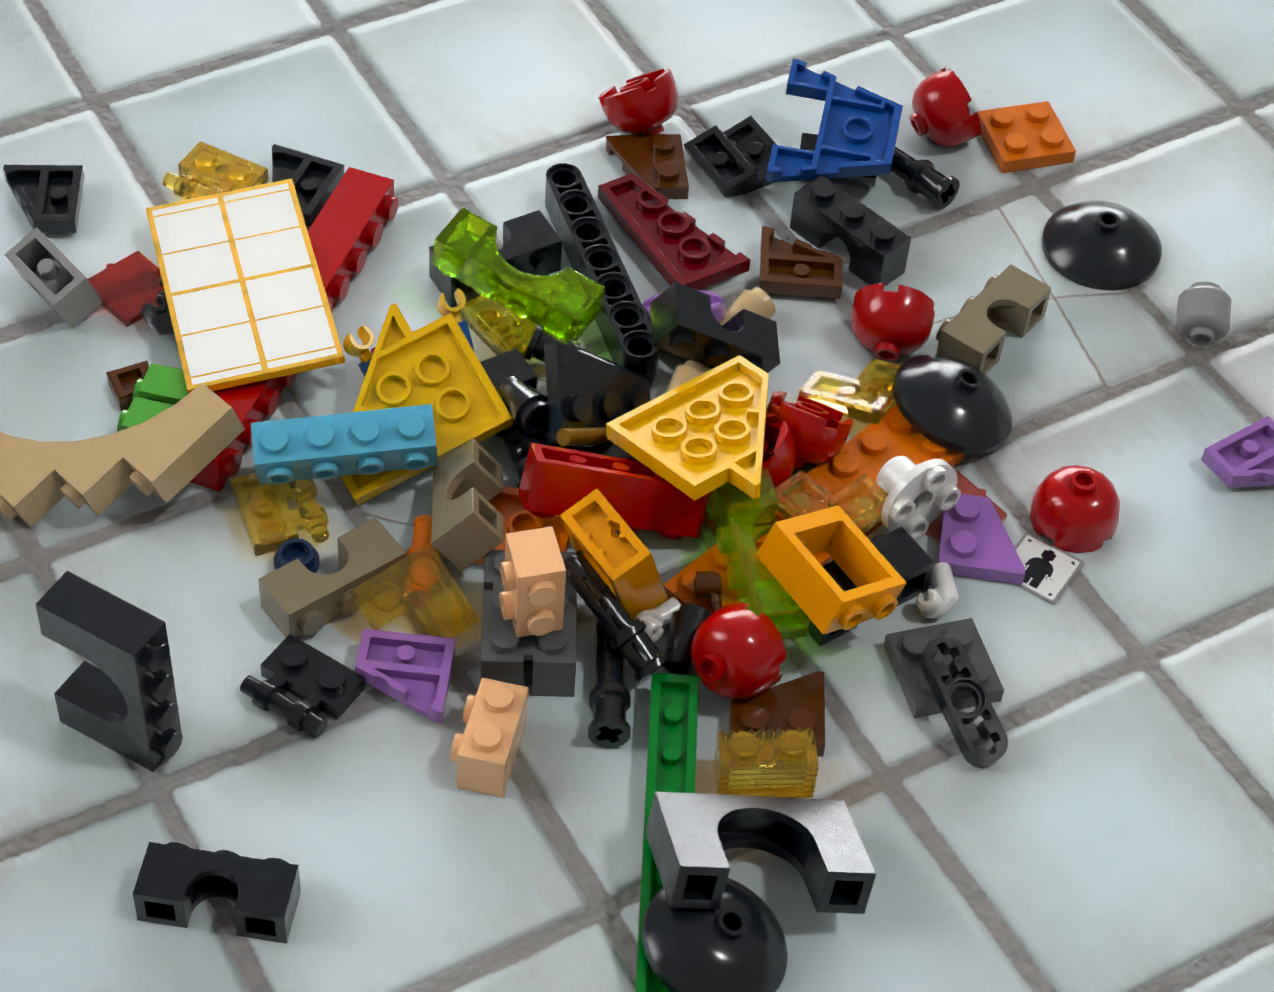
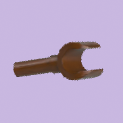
M697 571L694 578L695 598H710V607L714 613L723 607L721 576L715 571Z

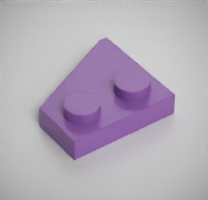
M1267 416L1205 448L1201 461L1229 488L1274 485V421Z
M961 494L960 499L951 509L942 512L937 563H948L953 575L1022 585L1025 568L990 498Z
M363 628L355 672L364 676L365 683L432 721L443 723L456 652V639Z

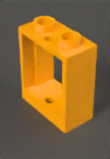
M595 489L559 515L575 552L583 551L586 559L610 587L632 618L640 611L653 609L668 600L651 552L598 489ZM616 530H620V532H621V533L619 534V537H618V535H617Z
M839 505L775 522L756 554L823 635L842 628L850 630L859 623L873 618L881 620L887 617L897 607L898 601L896 599L907 583ZM826 551L857 588L843 591L813 554Z

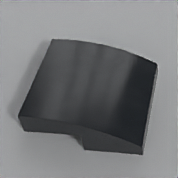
M752 116L747 117L724 132L715 125L683 144L687 153L725 197L746 194L775 183L766 182V174L773 144H777Z

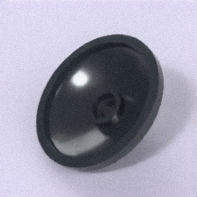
M1083 201L1061 208L1048 219L1042 235L1044 255L1057 272L1079 285L1098 290H1124L1144 283L1156 272L1162 255V245L1159 236L1143 217L1127 207L1106 201Z
M918 355L905 361L894 376L892 385L893 395L899 410L917 431L934 443L959 453L978 455L997 450L1008 438L1012 429V415L1008 403L998 386L986 374L971 364L947 355Z
M727 878L720 909L670 908L663 887L660 888L647 906L642 922L644 951L654 973L670 992H776L782 983L786 973L788 958L787 945L782 928L767 904L743 884Z

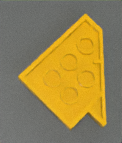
M397 304L390 305L353 412L432 404L438 464L472 438L479 443L514 424L512 416L452 313L412 332ZM433 466L418 470L382 471L371 475H344L341 478L358 506Z
M739 355L606 423L607 438L694 501L728 482L756 500L760 498L769 374Z

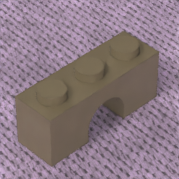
M1010 264L999 276H991L978 296L969 297L958 315L952 320L948 318L942 323L936 334V340L939 341L936 354L958 358L986 374L1000 360L1006 331L1003 329L1023 338L1045 316L1052 287Z
M474 438L441 461L438 466L433 467L431 545L435 553L442 560H450L462 572L504 542L503 515L489 503L493 497L503 491V466Z
M377 518L337 538L340 571L329 575L316 574L309 571L297 558L258 579L261 608L285 637L291 634L300 639L304 636L313 635L326 624L345 614L348 615L356 612L367 602L382 594L391 593L398 589L401 584L405 583L407 573L406 552Z

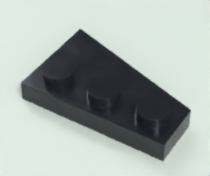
M559 343L544 344L550 433L558 432L562 428L606 427V423L651 401L648 380Z

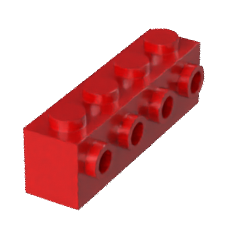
M537 443L530 444L518 490L524 510L540 518H553L554 515H561L595 489H598L634 533L639 532L640 529L655 531L669 539H681L683 536L698 538L711 493L709 492L694 501L640 461Z

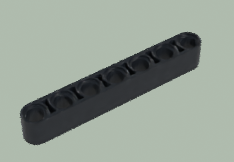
M568 163L552 165L546 172L545 207L556 233L562 240L564 251L612 360L634 372L655 380L659 348L653 346L651 323L587 183L578 167Z

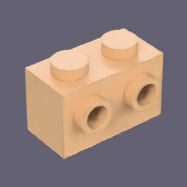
M553 526L505 534V561L500 562V574L504 591L499 593L503 619L512 620L516 637L541 636L552 631L563 630L566 568Z
M482 678L476 696L468 695L463 712V723H467L464 734H455L450 753V761L457 763V788L504 798L527 724L529 687Z

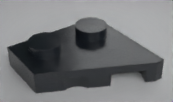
M274 144L272 146V182L292 179L305 225L311 227L344 176V164Z
M4 165L5 181L33 230L37 227L42 233H77L84 183L83 165Z

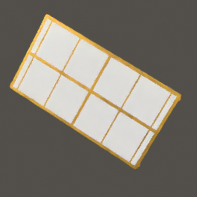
M292 179L145 208L188 394L201 383L205 384L212 391L345 363L342 346Z

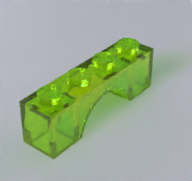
M462 207L436 237L432 265L436 266L443 274L455 277L471 286L481 296L490 297L509 308L516 316L526 318L535 324L544 325V329L547 332L565 340L574 338L578 341L600 313L605 287L570 267L561 272L544 276L526 274L513 268L502 258L496 245L498 227Z
M765 468L762 469L760 498L754 500L728 482L709 494L707 511L711 520L717 519L719 526L716 531L717 545L720 554H727L729 561L727 563L728 584L731 590L737 589L739 595L737 603L749 604L750 606L745 609L752 611L756 615L762 612L767 615L780 632L782 640L806 637L810 618L756 556L758 549L755 546V542L769 533L775 523L778 499L769 470Z

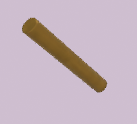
M606 427L562 428L557 432L556 436L560 446L606 445L613 443L607 438Z

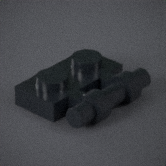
M289 634L260 665L261 676L268 680L262 682L248 675L242 681L240 691L251 697L252 703L264 711L272 709L287 718V724L300 732L306 729L312 734L320 736L328 724V720L319 715L321 711L338 720L364 691L366 686L364 676ZM290 692L302 700L296 702L285 694Z

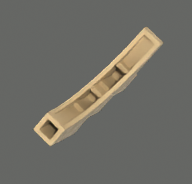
M201 383L175 405L143 423L106 436L79 441L42 442L14 437L0 432V511L10 521L18 516L31 528L66 496L78 509L86 504L99 516L132 484L147 497L154 492L167 504L241 434L245 428L232 407L205 384Z

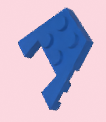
M793 58L786 94L825 101L814 151L773 144L767 168L766 182L814 180L820 175L829 179L890 174L903 105L860 86L855 90L836 82L837 76L823 71L820 75L807 69L806 62Z

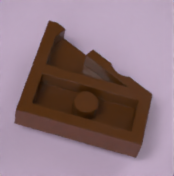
M681 134L606 136V152L609 155H617L623 162L622 170L626 175L633 173L667 199H688L689 184Z
M762 226L759 288L766 293L841 298V257L827 251L817 250L811 244L796 239L792 245L774 237L775 229Z
M817 671L770 687L758 696L730 702L728 751L823 757L825 750L824 672Z

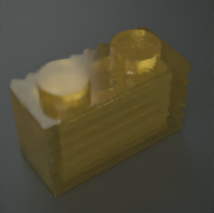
M809 727L805 731L800 728L796 731L789 728L784 732L779 728L776 732L772 729H769L767 732H764L762 729L754 732L752 729L744 732L741 729L738 733L730 730L728 733L721 730L717 734L713 763L716 794L787 798L813 797L817 770L819 768L814 731Z

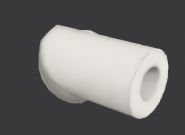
M945 562L934 564L931 576L933 589H927L928 594L926 596L920 592L916 599V605L919 608L920 614L927 619L941 618L959 600L951 567Z
M672 597L653 609L640 611L633 620L637 618L640 621L643 620L647 625L646 633L655 642L662 636L663 630L670 626L671 614L678 611L681 604Z

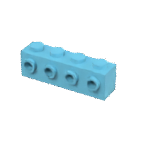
M432 404L251 423L254 467L259 484H285L297 480L331 479L344 475H371L382 471L418 470L429 466H438Z

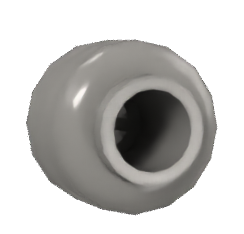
M1196 282L1178 297L1176 329L1183 337L1188 338L1191 343L1199 346L1210 345L1214 341L1223 338L1230 329V296L1219 285L1212 282Z

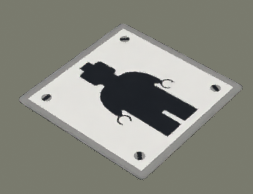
M1025 532L1014 547L1025 568L1022 585H1016L1052 604H1055L1084 564L1083 560L1029 532Z

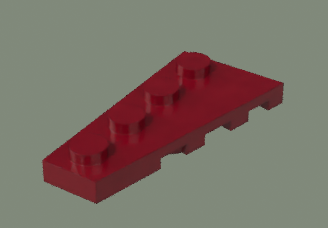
M633 173L598 185L599 200L670 286L677 282L692 289L701 290L749 271L750 259L741 252L736 255L725 247V240L714 232L708 235L696 226L695 218L685 211L681 213L668 206L669 199Z

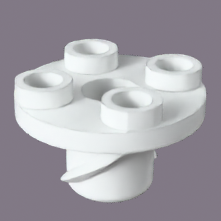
M897 456L882 466L876 479L877 491L884 501L881 511L883 525L890 532L902 526L914 540L922 537L926 533L929 524L942 511L951 509L961 496V491L956 487L957 473L955 469L942 459H932L914 464L906 456Z

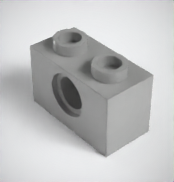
M37 227L4 254L22 278L72 329L104 302L88 279Z

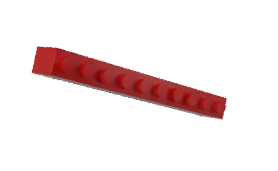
M349 167L308 230L331 313L338 300L343 301L345 299L354 274H359L363 270L366 255L370 248L376 247L379 244L383 227L387 221H392L396 216L399 200L394 197V179ZM296 374L213 391L232 407L245 430L190 481L191 483L219 492L222 490L230 476L234 477L238 473L244 452L249 445L252 446L251 423L263 422L267 415L272 416L279 403L280 394L285 386L292 385Z

